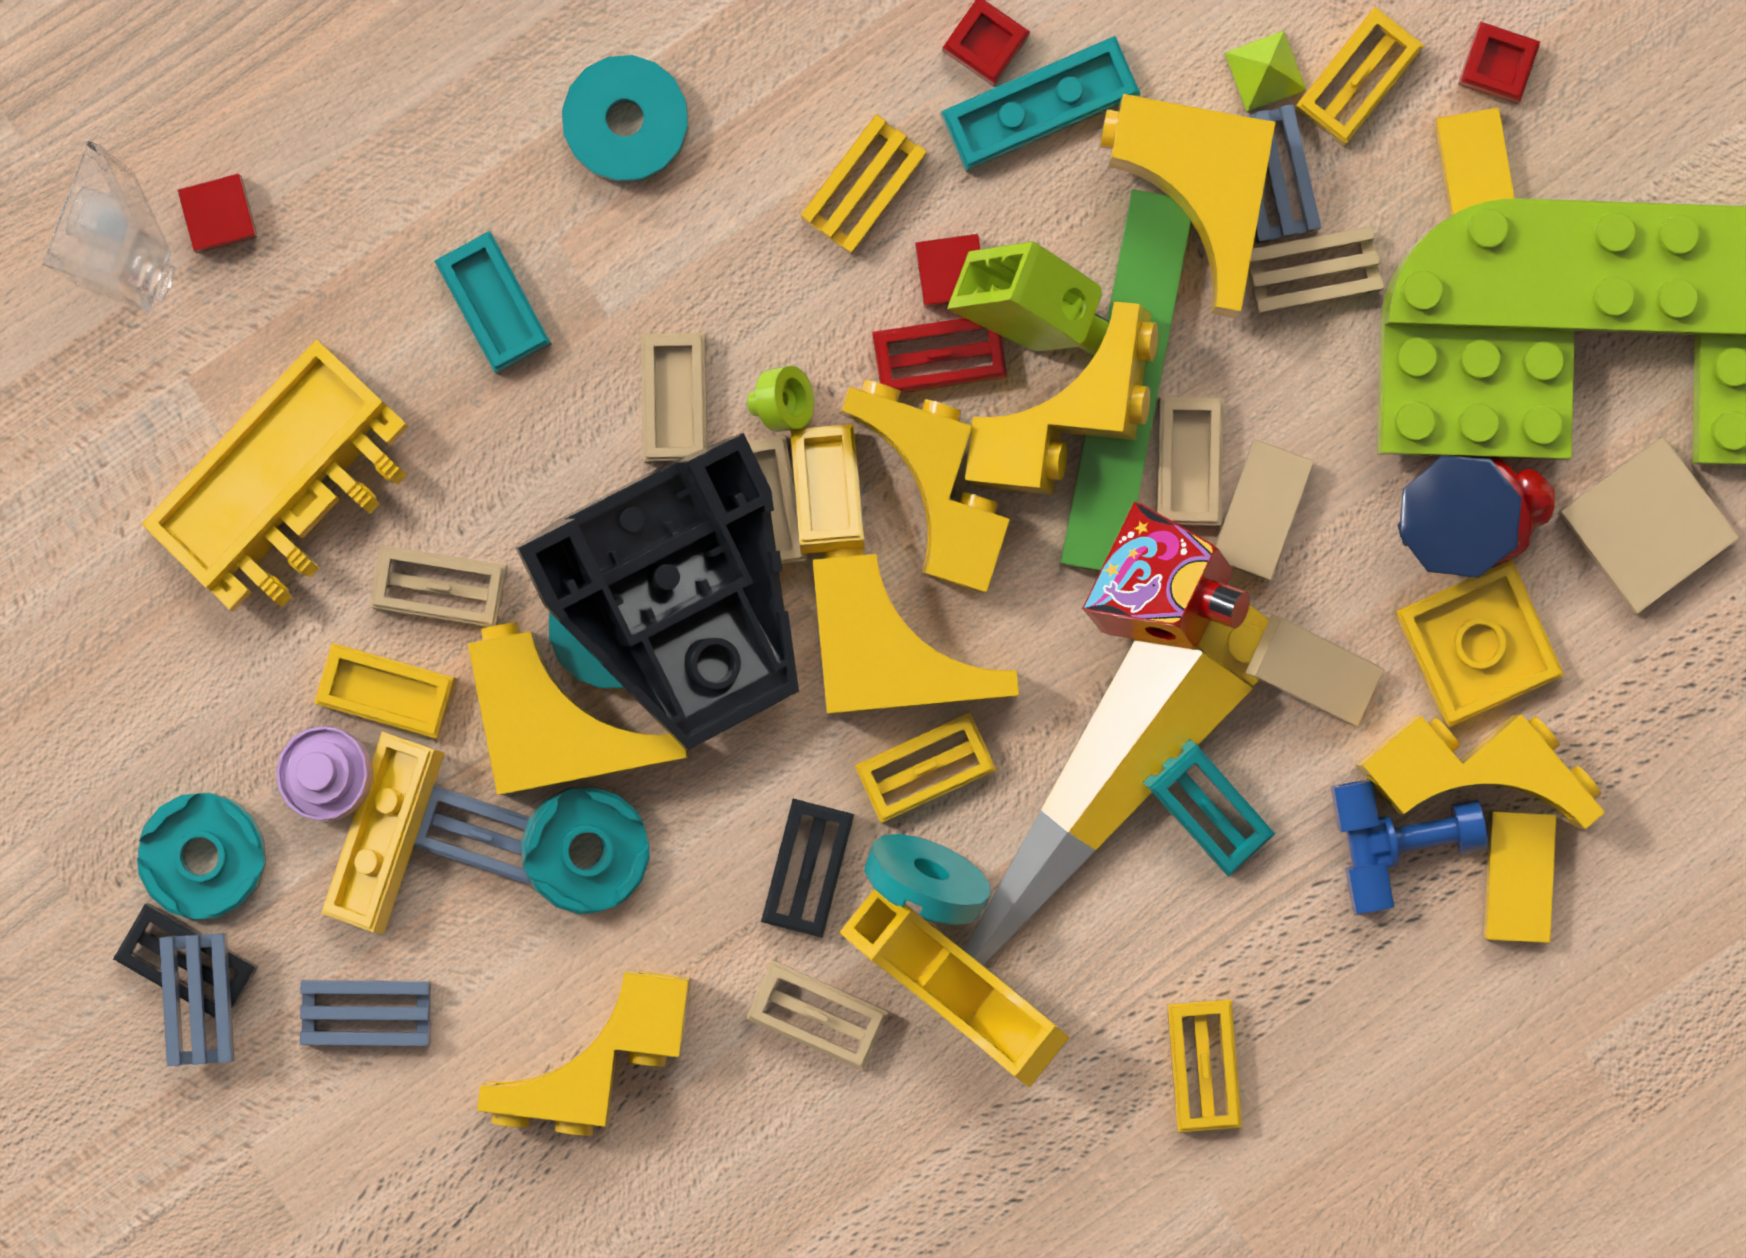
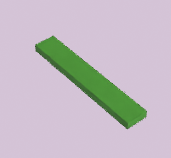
M1132 189L1107 320L1110 321L1114 302L1136 303L1152 314L1151 322L1158 325L1156 356L1153 361L1145 362L1143 386H1149L1148 419L1145 425H1137L1136 440L1084 435L1060 564L1100 572L1133 503L1138 501L1191 220L1181 207L1167 195Z

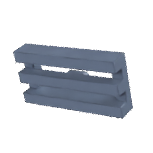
M1293 104L1281 106L1275 110L1258 111L1253 115L1246 116L1276 122L1275 124L1281 123L1303 220L1294 222L1273 134L1267 170L1280 225L1269 227L1262 198L1255 232L1257 244L1319 230L1321 228Z
M434 785L414 847L531 885L524 869L427 836L430 826L434 825L522 855L521 840L435 811L438 802L441 801L522 829L526 828L529 816Z
M227 933L159 938L167 1067L188 1064L230 1063L235 1061ZM212 947L217 1049L207 1050L201 961V948ZM177 949H186L192 1051H183Z
M301 980L300 994H302V1006H300V1019H302V1031L300 1032V1045H430L431 981ZM316 994L417 995V1007L316 1006ZM316 1019L417 1020L416 1031H316Z

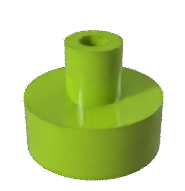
M784 366L765 370L757 380L755 391L750 392L747 396L748 410L753 416H759L763 424L774 432L805 427L811 420L814 410V394L808 377L796 366Z

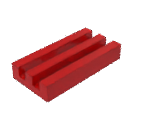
M966 318L872 332L880 384L900 390V394L1007 378L1002 336ZM987 330L989 341L891 356L888 354V344ZM991 355L992 365L892 380L891 369Z

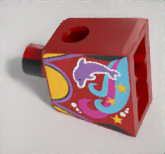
M1134 502L1082 609L1102 633L1192 649L1199 645L1210 621L1234 629L1238 628L1248 613L1250 595L1246 591L1228 585L1232 577V567L1216 546L1145 505Z

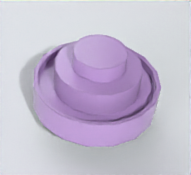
M327 726L309 728L293 737L281 752L276 769L278 790L286 804L301 816L324 822L343 819L358 810L369 795L373 780L371 757L363 743L349 732Z

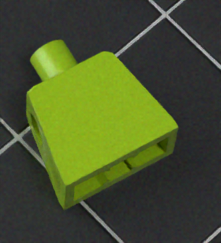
M1034 241L969 251L947 307L948 310L982 327L998 333L1023 347L1038 352L1078 347L1089 354H1095L1106 335L1110 323L1107 319L1096 314L1102 297L1101 286Z

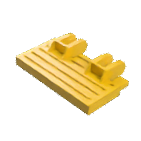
M316 339L141 524L205 588L210 590L232 612L252 593L234 575L238 568L273 601L283 607L293 596L290 595L289 589L277 577L272 576L258 563L266 553L275 546L299 574L306 575L309 579L320 567L278 526L284 521L303 539L340 499L321 482L326 475L336 482L366 512L371 514L380 505L376 500V495L363 483H358L346 469L363 453L375 464V469L387 481L394 482L398 486L407 474L365 434L372 428L391 446L409 426Z

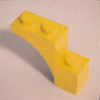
M1114 302L1111 320L1098 351L1089 365L1067 388L1044 403L1022 412L1005 416L973 417L965 480L979 488L1053 495L1055 480H1062L1064 478L1067 466L1066 442H1060L1061 433L1136 440L1137 425L1146 424L1150 409L1149 386H1143L1145 362L1155 359L1158 346V325L1151 322L1152 314L1140 304Z
M864 380L861 390L850 386L846 390L839 414L863 424L882 437L905 462L919 489L927 523L926 554L921 574L977 592L987 593L1010 519L996 515L999 503L977 495L962 492L960 502L949 500L972 425L959 422L961 410L936 401L925 399L922 409L900 403L898 399L901 391L887 385Z
M1522 714L1511 715L1460 760L1453 753L1460 747L1459 742L1438 718L1434 717L1430 722H1427L1422 715L1412 716L1355 765L1368 780L1372 781L1373 787L1396 814H1405L1422 801L1446 790L1474 784L1506 786L1537 797L1562 814L1578 829H1587L1605 813L1595 801L1602 794L1599 787L1578 765L1574 766L1571 770L1566 767L1554 753V750L1560 746L1559 741L1550 729L1536 716L1527 721Z
M873 889L839 932L872 962L949 1021L1029 1088L1070 1038V1036L1002 979L960 948L907 903H905L904 908L899 905L896 906Z
M626 970L612 1014L600 1034L589 1047L565 1065L536 1077L517 1081H485L480 1085L477 1111L492 1113L491 1123L495 1125L529 1128L530 1118L555 1120L556 1132L592 1136L594 1125L605 1127L609 1122L618 1050L629 1051V1063L666 1067L667 1056L679 1057L681 1055L691 977Z

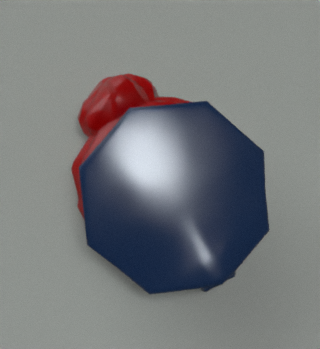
M1441 455L1423 473L1403 488L1400 522L1397 526L1403 545L1409 547L1427 572L1479 578L1490 568L1501 562L1518 557L1527 549L1530 536L1535 527L1548 523L1552 517L1555 507V490L1546 478L1534 469L1522 470L1516 474L1499 458L1482 459Z

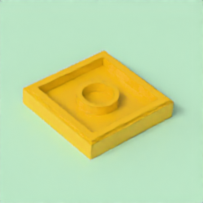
M1512 559L1490 568L1479 578L1470 577L1394 611L1446 727H1451L1565 676Z

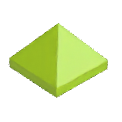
M1284 30L1224 53L1246 113L1306 91Z

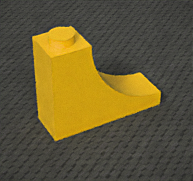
M1123 94L1119 111L1107 109L1105 114L1100 147L1111 149L1108 167L1124 170L1147 180L1169 195L1181 207L1199 233L1209 260L1213 295L1211 314L1236 319L1242 309L1276 122Z
M843 548L825 552V559L813 560L827 714L1019 696L1017 670H994L967 665L945 656L922 641L907 626L891 603L880 575L877 554L864 555L863 549Z
M518 622L480 629L482 641L467 643L497 795L689 758L688 750H685L670 734H642L619 729L597 719L582 709L563 691L554 679L540 651L536 633L532 631L520 633Z

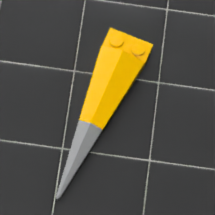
M1250 605L1245 620L1236 629L1210 621L1199 645L1192 649L1134 640L965 945L964 951L982 965H985L1152 793L1143 782L1151 774L1156 777L1165 768L1162 764L1170 757L1176 759L1183 752L1181 747L1189 739L1198 746L1249 694L1259 679L1245 672L1270 620L1267 616Z

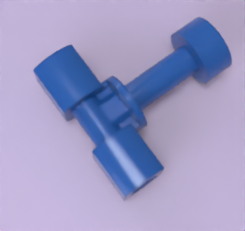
M1360 780L1330 786L1338 830L1341 832L1347 831L1353 866L1345 867L1352 910L1356 914L1394 907L1388 868L1399 866V853L1450 843L1457 844L1460 854L1487 850L1486 826L1478 800L1451 804L1450 818L1394 828L1390 816L1378 818L1371 780Z

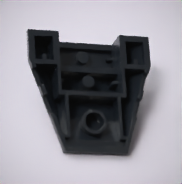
M744 433L737 434L670 462L556 520L516 547L544 607L685 750L694 748L799 692L788 611L784 610L779 572L783 571L780 551H776L771 511H774L772 491Z

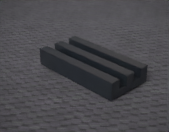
M795 798L792 799L761 922L823 938L854 818L853 813ZM805 814L814 817L788 916L777 913L801 816ZM828 820L839 823L814 922L801 918L826 821Z
M146 903L113 960L162 987L161 969L133 953L139 943L160 955L159 938L145 931L149 923L155 924L174 936L201 935L202 933L155 906ZM212 947L201 948L203 953L212 957ZM177 949L178 966L187 971L186 954ZM228 949L229 968L237 972L233 981L230 980L231 1008L233 1009L258 966ZM202 963L203 980L214 986L213 969ZM179 980L180 998L189 1003L188 984ZM203 993L204 1012L216 1018L215 1000Z

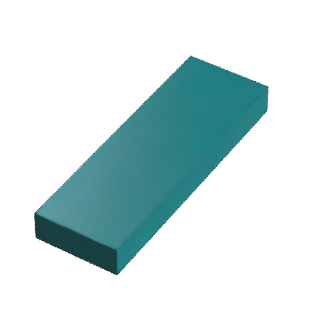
M1113 36L942 110L940 115L965 172H968L1106 112L1107 109L1110 110L1119 106L1123 94L1139 97L1141 93L1117 38Z

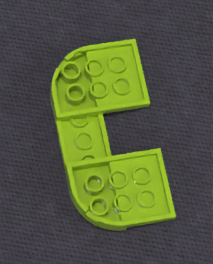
M1513 198L1476 204L1440 222L1421 237L1410 251L1405 254L1398 264L1385 293L1380 321L1377 455H1443L1540 460L1572 459L1574 331L1695 335L1692 464L1746 466V206Z

